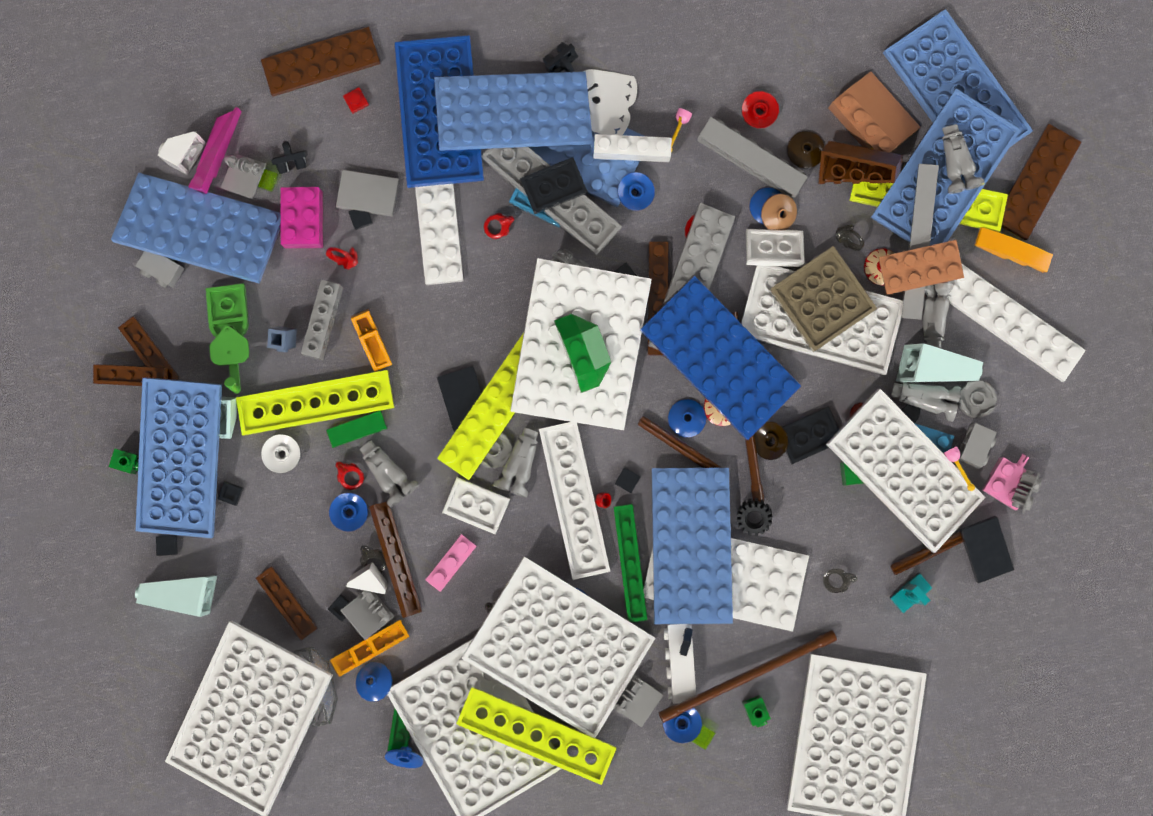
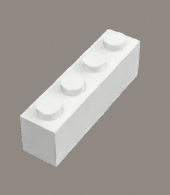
M595 134L594 159L669 162L672 138Z
M667 624V628H663L664 640H668V648H665L666 660L669 659L670 666L666 667L667 679L671 680V687H668V699H672L673 704L681 703L696 696L692 639L687 656L680 655L679 653L683 642L684 630L686 628L692 629L691 624Z

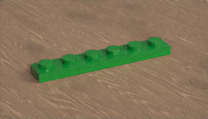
M633 504L615 506L614 515L628 621H645L648 618Z

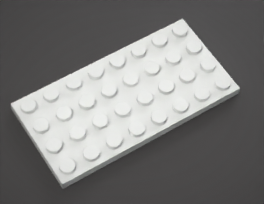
M756 265L741 324L757 341L878 374H887L902 316V300L865 290L877 309L815 352H812L770 291L772 287L796 271L778 266Z
M877 389L826 444L932 553L937 552L985 498L976 487L973 491L967 489V483L959 469L947 459L881 389Z
M731 538L733 618L793 632L809 556ZM653 547L644 583V596L651 600H654Z

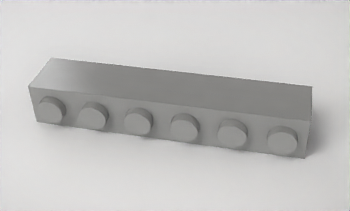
M710 117L698 137V142L792 199L796 197L808 178L803 170L799 168L794 169L789 165L788 161L773 156L769 149L760 148L754 140L744 138L738 130L726 127L725 123L718 118L713 119Z

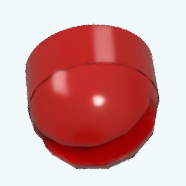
M602 492L596 495L595 503L601 508H608L610 506L612 498L609 493Z

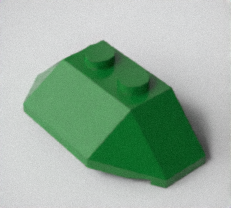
M574 314L554 320L580 392L583 393L599 387L611 364V359L598 325Z

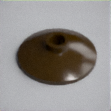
M799 132L788 143V157L797 167L804 169L815 167L821 161V151L824 148V143L813 132ZM808 145L810 147V151H806L804 149V146Z
M766 422L754 434L756 451L760 457L766 460H776L786 452L788 436L785 429L778 423ZM773 437L775 439V444L772 443Z

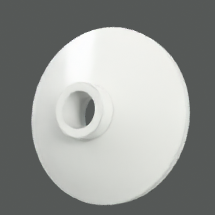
M287 435L272 436L263 445L261 452L262 461L269 470L276 473H286L292 470L299 462V445L293 438ZM282 450L285 451V457L283 458L279 456Z

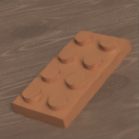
M957 240L878 257L886 295L964 278Z

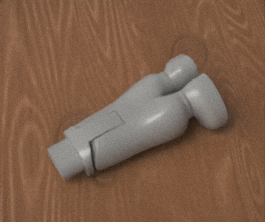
M955 124L942 128L947 176L952 182L948 187V193L955 194L963 192L965 189L971 190L985 184L984 179L974 176L976 166L962 132H959L958 125ZM961 175L964 176L965 184L961 180Z
M951 283L925 286L922 316L924 337L928 338H924V340L927 341V345L942 349V341H944L946 317L950 303L948 294L953 289V284Z
M894 382L891 397L899 399V402L919 407L935 414L944 412L946 420L953 422L958 409V405L953 403L959 402L961 387L954 386L951 390H947L943 386L906 382L899 384ZM945 399L953 403H945L941 400Z
M524 428L522 435H519L502 469L503 477L494 481V487L509 491L513 477H516L511 493L527 498L528 491L524 484L530 479L532 462L536 451V444L538 443L536 441L538 432Z
M372 440L360 449L364 455L363 459L375 476L381 489L385 493L390 494L387 500L390 508L402 501L405 496L411 494L419 486L416 481H408L406 473L388 457L380 446H376ZM396 484H398L401 487L404 495L398 490Z

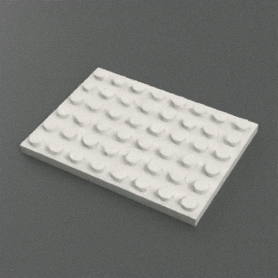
M537 258L510 411L624 430L642 334L640 329L644 323L651 279ZM569 314H574L598 325L611 359V364L600 386L583 393L580 392L554 320Z
M523 557L461 658L583 733L596 738L655 640V637L531 560Z
M230 621L165 762L261 816H268L333 674L238 623Z
M473 639L395 684L387 694L456 816H484L562 769L456 724L471 687L534 712L526 697L461 658ZM483 707L478 708L476 711L479 718H485L488 715L487 710ZM498 715L494 719L495 723L499 726L506 723L503 715ZM515 723L513 725L515 733L523 732V724ZM534 730L531 733V738L534 741H539L542 738V733ZM550 740L549 746L555 748Z
M810 654L786 809L788 811L818 816H906L927 674Z

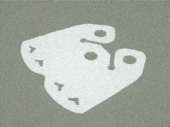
M589 69L583 71L586 72L587 89L592 87L594 83L598 84V87L588 91L592 131L604 135H623L630 122L628 108L634 104L637 96L636 79L634 76ZM630 81H631V84H630V85L632 86V88H630V87L627 85ZM631 95L629 101H627L625 96ZM593 97H599L600 103H593ZM620 128V130L617 131V134H615L614 129Z

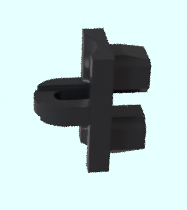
M561 42L556 48L558 55L553 57L551 54H547L543 58L548 73H559L563 70L572 73L575 70L571 63L578 58V55L571 43L567 45Z
M283 141L282 146L285 155L271 159L272 164L276 165L279 174L290 172L288 161L294 160L297 170L306 168V157L308 154L307 150L292 153L289 141Z

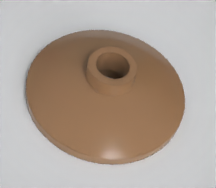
M775 194L768 198L761 211L763 224L769 230L788 229L794 223L797 215V207L794 200L785 194ZM784 211L783 216L780 217V213Z

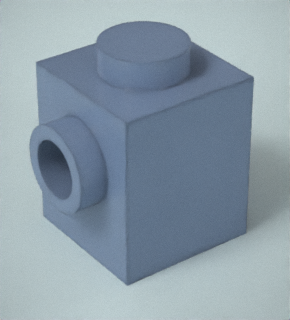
M281 326L269 328L267 348L277 349L276 351L288 352V349L296 348L297 329Z

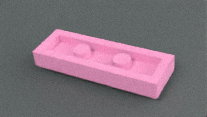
M461 534L426 578V581L441 592L477 546Z

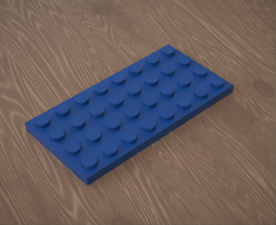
M470 35L395 42L407 187L484 181L481 149L439 151L434 77L474 76Z
M696 276L686 283L640 329L746 440H749L801 387Z

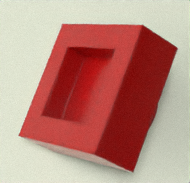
M360 87L343 95L352 114L369 106Z

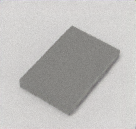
M342 170L336 207L393 217L399 179Z

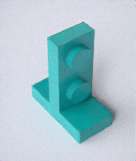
M918 573L894 593L890 599L902 613H905L914 604L925 606L931 600L927 597L926 593L932 587Z

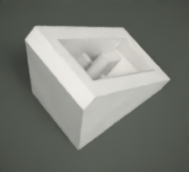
M371 562L352 574L346 587L385 594L388 582L374 563Z

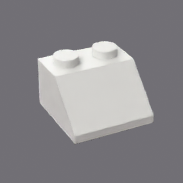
M193 131L168 138L159 147L158 156L168 165L188 175L207 143Z

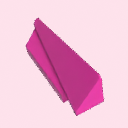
M236 107L233 111L216 118L197 166V172L191 180L189 188L207 194L213 178H216L241 115L242 111Z

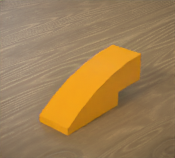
M369 309L351 316L352 323L374 372L392 365Z

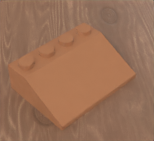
M869 72L844 91L828 108L864 148L892 153L921 128L872 72Z

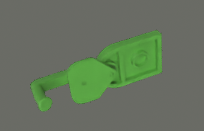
M244 283L206 288L209 329L213 336L216 337L210 344V358L216 365H229L230 377L224 381V385L235 394L241 391L239 363L245 362L249 357V342L243 337L249 326L246 287Z

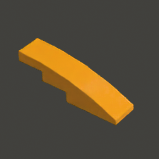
M980 227L975 246L1002 259H1010L1022 266H1030L1042 273L1048 272L1053 254L1026 242Z
M401 620L329 661L338 677L407 639L409 635Z

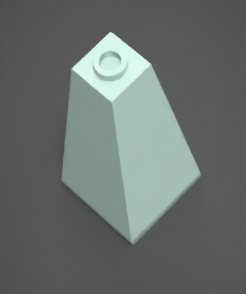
M924 343L904 345L896 382L979 381L983 372V362Z
M217 576L141 583L135 591L136 603L198 617L210 614Z

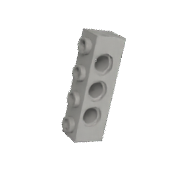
M321 280L303 343L302 355L324 360L343 287L340 284Z

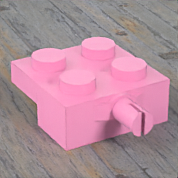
M1022 454L1017 463H1012L1004 457L999 458L982 490L1011 509L1018 510V508L1012 506L1011 500L1015 492H1017L1016 488L1026 492L1029 491L1018 486V483H1021L1020 480L1023 472H1026L1024 466L1029 457Z

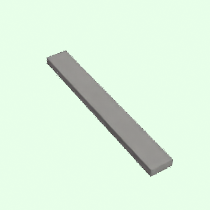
M918 164L909 250L930 246L939 165ZM925 287L904 291L901 318L922 320Z

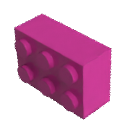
M281 187V245L285 249L323 248V192L319 187Z

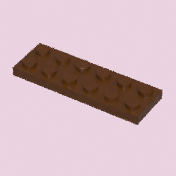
M366 27L261 59V63L271 95L274 97L379 65L380 60L370 28Z
M1050 124L1046 125L1008 193L1001 227L1024 240L1029 238L1082 143L1081 141Z

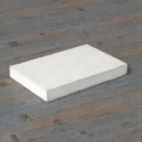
M746 229V264L803 267L805 264L803 231Z
M457 477L442 513L496 534L510 499Z

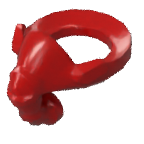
M495 213L486 219L484 231L492 239L507 236L510 231L509 227L515 219L513 216ZM492 220H498L502 226L501 231L496 235L490 233L488 229V224Z
M330 247L326 251V256L337 262V265H343L344 269H351L358 264V255L353 247L350 248L349 252L336 247ZM331 251L340 252L345 257L336 256Z
M336 462L338 482L349 490L359 488L364 481V474L357 464ZM350 471L358 473L359 482L355 485H348L344 480L346 473Z

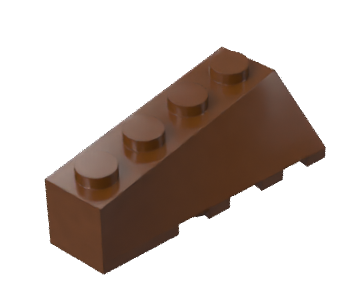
M828 141L821 151L818 184H825L826 182H834V184H841L842 182H852V184H860V182L895 183L901 173L903 155Z

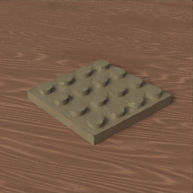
M834 246L770 289L812 352H815L877 309Z

